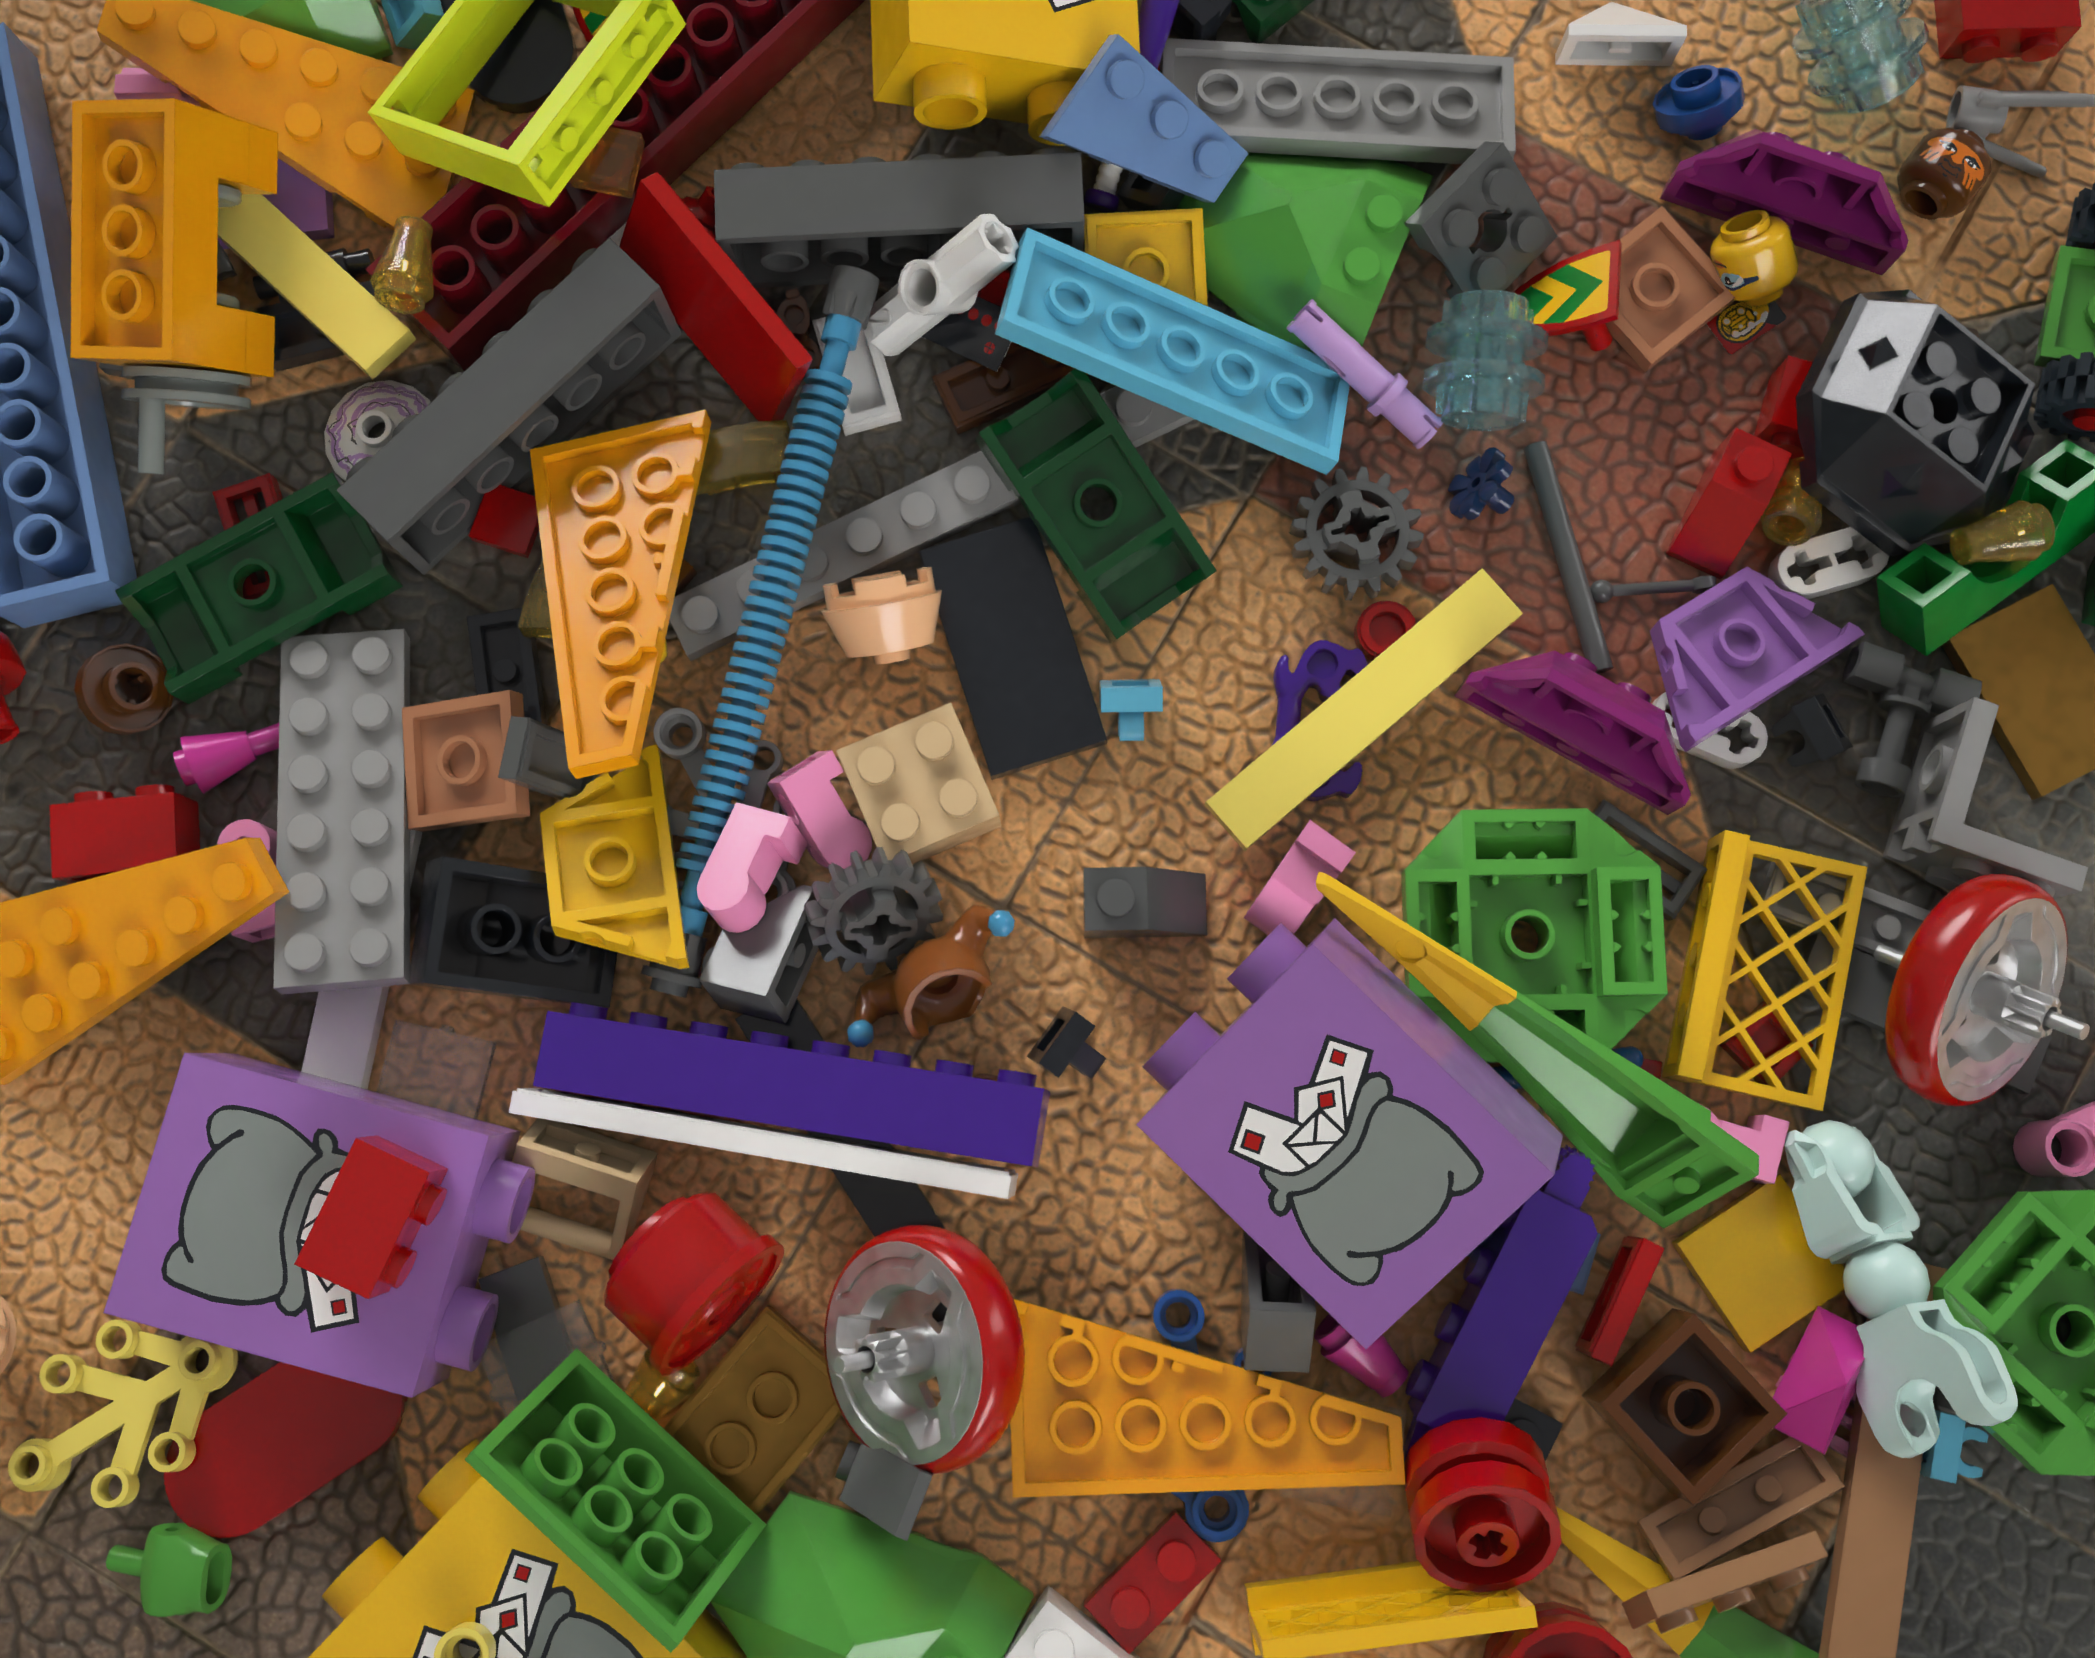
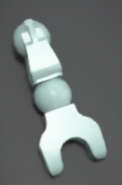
M1832 1120L1808 1126L1802 1133L1797 1130L1789 1131L1786 1135L1784 1146L1788 1166L1795 1181L1792 1192L1808 1246L1817 1257L1830 1259L1831 1264L1846 1263L1842 1277L1845 1295L1858 1313L1870 1319V1321L1856 1327L1864 1347L1863 1357L1865 1358L1857 1377L1856 1394L1874 1436L1885 1451L1894 1456L1910 1459L1928 1451L1937 1443L1940 1428L1933 1403L1936 1386L1939 1387L1956 1415L1970 1424L1994 1426L2010 1419L2016 1412L2018 1398L1998 1348L1977 1330L1964 1327L1953 1318L1944 1299L1927 1301L1931 1287L1928 1270L1916 1252L1903 1245L1914 1238L1911 1232L1920 1227V1218L1889 1167L1879 1160L1869 1140L1856 1127Z

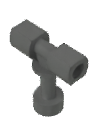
M1862 642L1852 649L1844 669L1842 682L1880 694L1878 706L1889 714L1876 757L1861 759L1854 784L1861 790L1871 794L1889 798H1902L1906 794L1912 771L1907 766L1901 764L1914 719L1927 718L1930 712L1941 714L1973 697L1979 698L1982 681L1941 667L1927 674L1904 666L1905 655Z

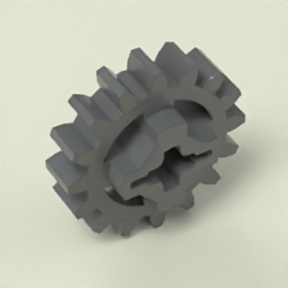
M1360 467L1355 480H1348L1342 468L1336 469L1332 477L1331 487L1318 478L1313 482L1310 490L1313 499L1301 496L1298 501L1296 511L1303 518L1293 519L1289 534L1303 539L1294 544L1291 554L1293 558L1308 557L1309 562L1302 574L1305 579L1314 577L1318 573L1325 578L1321 592L1327 594L1333 589L1335 584L1343 586L1345 600L1351 601L1357 588L1364 587L1366 594L1370 599L1377 597L1381 590V580L1394 589L1403 578L1399 568L1410 571L1418 557L1408 549L1418 548L1423 541L1424 533L1412 530L1410 527L1418 522L1422 514L1420 509H1404L1403 504L1410 494L1407 488L1398 490L1394 494L1387 489L1390 484L1391 475L1385 473L1379 478L1377 483L1369 481L1367 467ZM1366 501H1369V502H1371V503L1377 505L1378 507H1376V506H1374V505H1372V504H1370V503H1368V502H1366ZM1333 505L1332 515L1334 522L1324 524L1322 529L1317 530L1319 516L1327 507ZM1353 525L1356 533L1362 534L1366 532L1367 537L1365 541L1359 542L1356 534L1345 535L1347 527ZM1395 537L1392 554L1380 564L1378 558L1381 553L1378 545L1385 544L1389 538ZM1333 558V559H1335V560H1337V561H1339V562H1341V563L1347 565L1349 568H1346V567H1343V566H1341V565H1338L1337 563H1335V562L1332 561L1331 559Z
M876 847L872 859L863 861L857 851L851 852V866L843 869L839 865L831 863L827 867L832 880L829 883L814 881L811 885L816 900L805 902L804 908L809 920L806 925L814 946L819 947L825 962L837 958L843 972L850 971L857 962L862 963L866 975H872L876 964L884 961L891 971L897 969V957L899 955L907 954L912 947L916 946L915 944L918 940L925 941L936 937L930 923L943 920V914L938 904L942 900V896L934 878H931L926 865L922 861L912 865L908 853L904 850L898 852L892 860H888L883 847Z

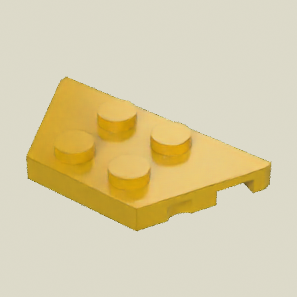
M650 745L641 751L639 765L628 767L613 777L606 772L586 784L583 791L578 795L570 798L565 797L540 813L551 926L555 935L673 968L684 969L689 968L662 761L658 745Z

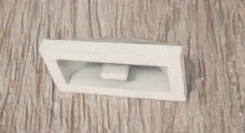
M1609 2L1568 24L1555 53V65L1671 66L1687 38V25L1618 3Z

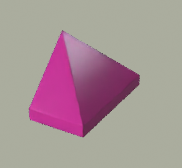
M1817 1306L1773 1396V1399L1787 1413L1774 1429L1825 1455L1856 1391L1857 1377L1865 1358L1863 1357L1864 1347L1856 1328L1858 1325Z

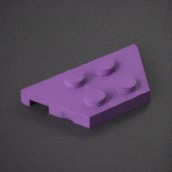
M1748 566L1662 617L1652 627L1650 635L1680 746L1685 752L1689 751L1854 646L1865 633L1851 622H1848L1841 629L1812 613L1816 603L1796 592L1780 589L1772 579Z

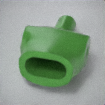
M164 1523L156 1525L150 1530L144 1550L121 1544L113 1546L107 1555L106 1567L110 1571L141 1578V1603L143 1611L150 1616L168 1617L194 1612L209 1614L223 1603L228 1592L232 1572V1553L228 1544L189 1527L185 1523Z

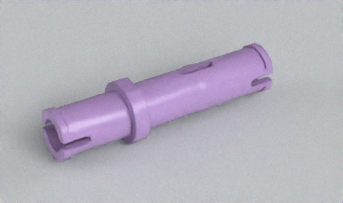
M1313 299L1293 318L1295 321L1292 320L1286 329L1290 333H1294L1330 369L1336 372L1369 402L1366 409L1375 417L1382 414L1413 443L1412 445L1417 450L1423 447L1436 434L1437 430L1435 427L1437 429L1440 428L1444 420L1439 416L1437 417L1406 388L1408 381L1400 373L1393 376L1354 338L1319 308Z

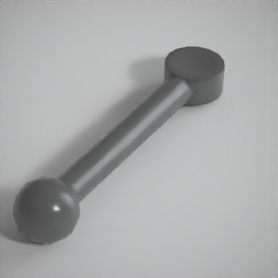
M1700 576L1692 580L1616 585L1601 579L1595 581L1590 589L1595 602L1605 603L1615 596L1691 591L1692 593L1702 594L1717 584L1715 576Z

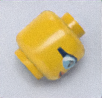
M1764 210L1748 211L1730 218L1720 227L1719 235L1711 244L1710 256L1722 283L1735 297L1734 300L1747 301L1751 306L1765 305L1778 299L1783 294V288L1789 285L1798 273V258L1788 224L1779 217L1769 216Z

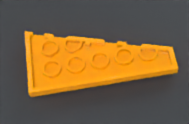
M706 409L530 449L568 769L575 779L639 765L712 424Z
M1013 1298L1021 1321L1025 1349V1370L1022 1390L1015 1413L1010 1421L1013 1498L1405 1485L1401 1417L1397 1414L1256 1371L1244 1370L1243 1367Z

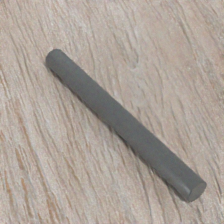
M1547 441L1535 442L1526 446L1523 450L1584 657L1597 667L1596 673L1600 674L1613 669V663Z

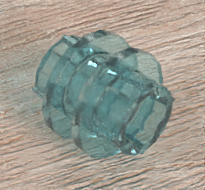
M1800 0V4L1795 7L1802 28L1793 37L1792 48L1796 57L1803 61L1821 59L1808 76V84L1812 93L1819 97L1834 96L1838 104L1842 103L1845 111L1860 113L1891 101L1914 85L1920 74L1925 72L1918 52L1928 41L1929 31L1925 21L1917 17L1900 18L1913 3V0Z
M1474 290L1459 293L1453 296L1450 301H1444L1442 321L1427 329L1425 348L1432 354L1445 358V362L1434 364L1424 370L1422 389L1429 395L1436 397V414H1441V422L1445 425L1469 431H1500L1514 428L1520 423L1526 422L1528 400L1542 395L1545 388V375L1539 369L1526 365L1525 361L1535 359L1546 352L1548 333L1542 327L1533 324L1534 310L1529 309V301L1524 296L1502 290Z

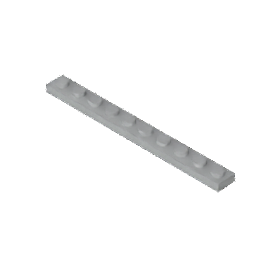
M1118 386L1100 393L1135 448L1195 420ZM979 451L813 530L812 543L805 544L810 548L808 558L800 559L806 563L804 573L796 574L802 578L800 588L791 589L798 593L796 603L787 605L794 608L795 612L824 598L823 585L837 583L838 590H841L852 584L851 578L872 575L1021 502L1013 490H1007L983 452ZM756 558L674 597L670 622L690 661L739 639L736 636L739 626L751 627L742 623L740 619L743 611H753L744 605L746 596H757L748 590L750 581L758 580L752 575L754 566L762 565L757 562Z

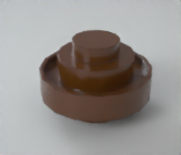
M127 643L105 647L88 657L77 672L74 691L78 706L89 722L105 732L124 736L149 730L161 722L172 707L173 696L169 694L164 685L167 670L162 660L144 647Z

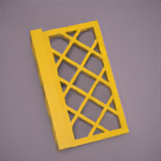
M1724 830L1708 839L1703 864L1707 871L1700 880L1662 1078L1683 1083L1693 1082L1811 1111H1823L1868 867L1751 841L1750 835ZM1753 857L1775 862L1789 885L1763 900L1749 880ZM1794 867L1811 871L1800 877ZM1821 873L1847 879L1842 904L1827 914L1824 913L1805 885ZM1794 891L1814 919V922L1788 937L1768 907ZM1747 897L1753 907L1743 913L1745 898ZM1758 914L1778 945L1751 960L1738 941L1740 924ZM1840 915L1838 929L1836 930L1830 921ZM1820 928L1834 951L1831 964L1818 973L1813 974L1794 944ZM1783 951L1803 982L1777 998L1757 967ZM1735 956L1741 968L1731 973ZM1747 974L1767 1005L1740 1021L1727 1003L1726 997L1729 984ZM1829 976L1825 992L1819 982ZM1809 989L1823 1010L1820 1025L1802 1036L1782 1005ZM1773 1012L1792 1042L1765 1059L1745 1028ZM1723 1017L1730 1028L1719 1034ZM1734 1035L1739 1039L1755 1066L1736 1078L1712 1072L1717 1046ZM1817 1037L1814 1053L1808 1043ZM1798 1050L1811 1069L1807 1094L1786 1090L1770 1066ZM1761 1073L1768 1085L1748 1080Z
M1419 1561L1244 1583L1253 1651L1255 1656L1262 1655V1658H1304L1538 1627L1535 1605L1516 1587L1508 1590L1480 1593L1451 1588L1429 1576Z

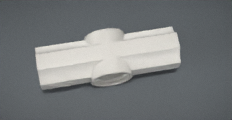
M981 214L928 259H914L908 262L901 270L898 284L874 303L867 328L863 331L868 342L879 348L885 356L899 355L949 314H959L968 311L975 303L978 291L1016 262L1015 252L1019 245L1011 228L1002 224L994 214Z

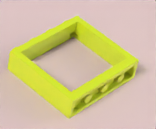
M455 0L367 113L400 154L550 207L685 27L686 23L673 0H552L606 16L608 19L508 150L438 125L534 0Z

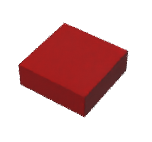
M499 485L490 492L484 493L469 533V538L472 541L528 558L539 531L535 496Z
M1761 1002L1749 1015L1767 1005L1766 1002ZM1773 1012L1745 1028L1765 1059L1792 1042ZM1735 1035L1719 1044L1745 1071L1755 1066ZM1811 1042L1808 1043L1810 1048L1814 1046ZM1796 1050L1770 1067L1780 1080L1802 1056ZM1761 1073L1753 1077L1757 1083L1768 1085Z

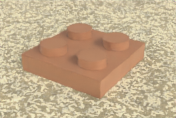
M1663 206L1620 239L1622 249L1618 320L1606 323L1610 334L1645 373L1735 301V297L1722 283L1712 260Z
M505 690L402 708L408 829L424 832L530 816L529 789L498 778L511 716L524 717L522 693Z

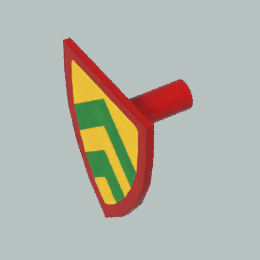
M1620 239L1564 259L1535 275L1509 294L1485 318L1486 323L1506 333L1536 337L1538 340L1582 330L1592 351L1606 349L1613 341L1606 323L1618 320L1622 249Z

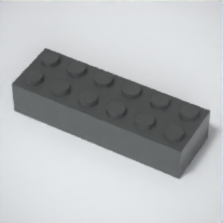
M1045 148L1036 151L1033 155L1006 156L998 151H984L975 154L971 158L946 159L938 154H923L908 161L888 162L877 157H861L852 163L824 164L817 160H800L791 166L764 167L757 163L746 162L736 164L731 169L714 170L716 242L754 288L829 284L833 267L837 265L853 266L866 270L875 275L880 282L898 281L901 270L908 262L914 259H928L981 214H994L1002 224L1011 228L1017 243H1019L1028 227L1084 252L1085 219L1081 152L1067 153L1058 148ZM1012 265L1009 266L1006 270L1011 271Z
M610 237L598 248L587 250L576 260L572 267V272L553 290H545L534 298L528 307L527 314L509 331H502L493 336L485 345L482 356L466 371L449 377L439 388L437 397L419 414L408 416L401 421L393 431L392 439L374 456L363 458L357 462L348 472L346 482L337 491L391 546L425 575L470 533L484 493L490 492L499 485L516 490L532 475L530 449L568 441L682 334L661 287Z

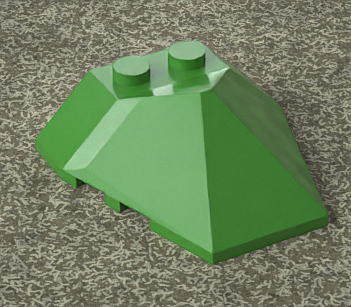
M1248 152L1249 154L1214 203L1202 202L1190 196H1184L1177 209L1203 208L1207 294L1211 292L1236 312V319L1314 353L1294 333H1290L1286 329L1292 320L1295 321L1293 318L1313 299L1319 308L1363 347L1375 313L1410 231L1404 223L1422 205L1433 175L1394 160Z
M790 1490L766 1522V1527L710 1602L747 1658H1004L1034 1597V1593L982 1553L966 1548L962 1550L927 1539L924 1534L912 1530L908 1540L905 1541L892 1535L860 1513Z

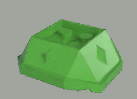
M1588 808L1461 810L1401 872L1402 913L1405 923L1611 1050L1645 1014H1648L1668 994L1661 866L1641 850L1637 851L1619 833ZM1516 921L1527 922L1535 929L1538 936V944L1533 953L1523 952L1513 943L1511 930ZM1405 969V985L1487 1063H1500L1432 993Z
M2095 1189L2017 1191L1933 1286V1301L1944 1299L1953 1318L1964 1327L1977 1330L1996 1345L2015 1387L2018 1406L2013 1416L1994 1426L1982 1427L2031 1472L2040 1475L2095 1476ZM2066 1314L2070 1321L2071 1332L2068 1339L2061 1344L2056 1334V1325L2059 1318Z

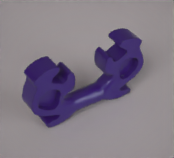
M1327 640L1316 641L1305 650L1294 673H1291L1289 670L1288 656H1281L1273 673V684L1278 701L1276 733L1272 745L1301 722L1302 699L1309 688L1316 689L1320 700L1324 702L1341 688L1340 681L1344 675L1353 678L1367 666L1365 655L1359 648L1347 650ZM1355 762L1347 771L1343 772L1340 770L1306 800L1318 801L1335 795L1348 798L1356 790L1361 780L1362 765L1360 762Z

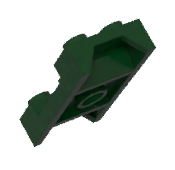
M1078 369L1072 370L1048 391L1006 419L996 422L978 433L975 442L1007 490H1013L1079 589L1076 593L1109 642L1118 639L1153 613L1217 571L1085 372ZM1097 487L1109 493L1113 500V512L1108 519L1095 521L1083 513L1080 499L1085 490Z
M333 472L327 474L115 590L120 601L144 627L167 670L164 685L169 694L191 704L242 676L243 674L239 668L240 665L340 610L351 616L403 587L369 523L337 491L344 482ZM267 571L270 577V584L266 593L257 599H245L243 584L246 578L254 572Z

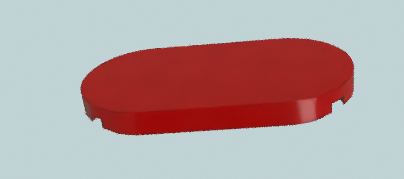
M279 1362L203 1411L194 1438L196 1454L193 1462L182 1471L164 1472V1485L168 1500L177 1516L185 1524L208 1536L230 1538L252 1532L271 1522L387 1445L396 1435L403 1420L401 1417L404 1413L405 1402L408 1401V1397ZM174 1440L166 1456L167 1461L171 1464L176 1461L179 1455V1446Z

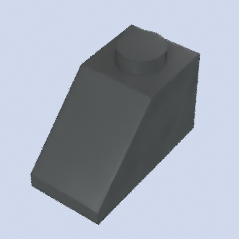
M1153 867L1084 868V938L1207 936L1205 874Z
M801 885L767 903L764 916L750 930L733 933L722 929L715 946L710 948L704 957L701 970L702 975L699 979L720 1009L782 1024L787 1023L819 948L813 945L806 925L809 920L804 908L805 902L816 900L811 886Z
M1243 1230L1241 1333L1244 1370L1309 1373L1316 1319L1315 1299Z
M850 1440L835 1478L846 1482L839 1498L840 1501L892 1535L907 1541L933 1473L924 1471L883 1448L871 1449L862 1443L859 1444Z

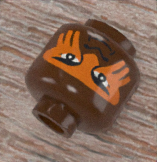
M1935 129L1925 135L1901 165L1897 175L1900 198L1904 206L1914 215L1927 220L1954 217L1964 211L1985 184L1992 170L1990 156L1984 148L1982 139L1967 129Z

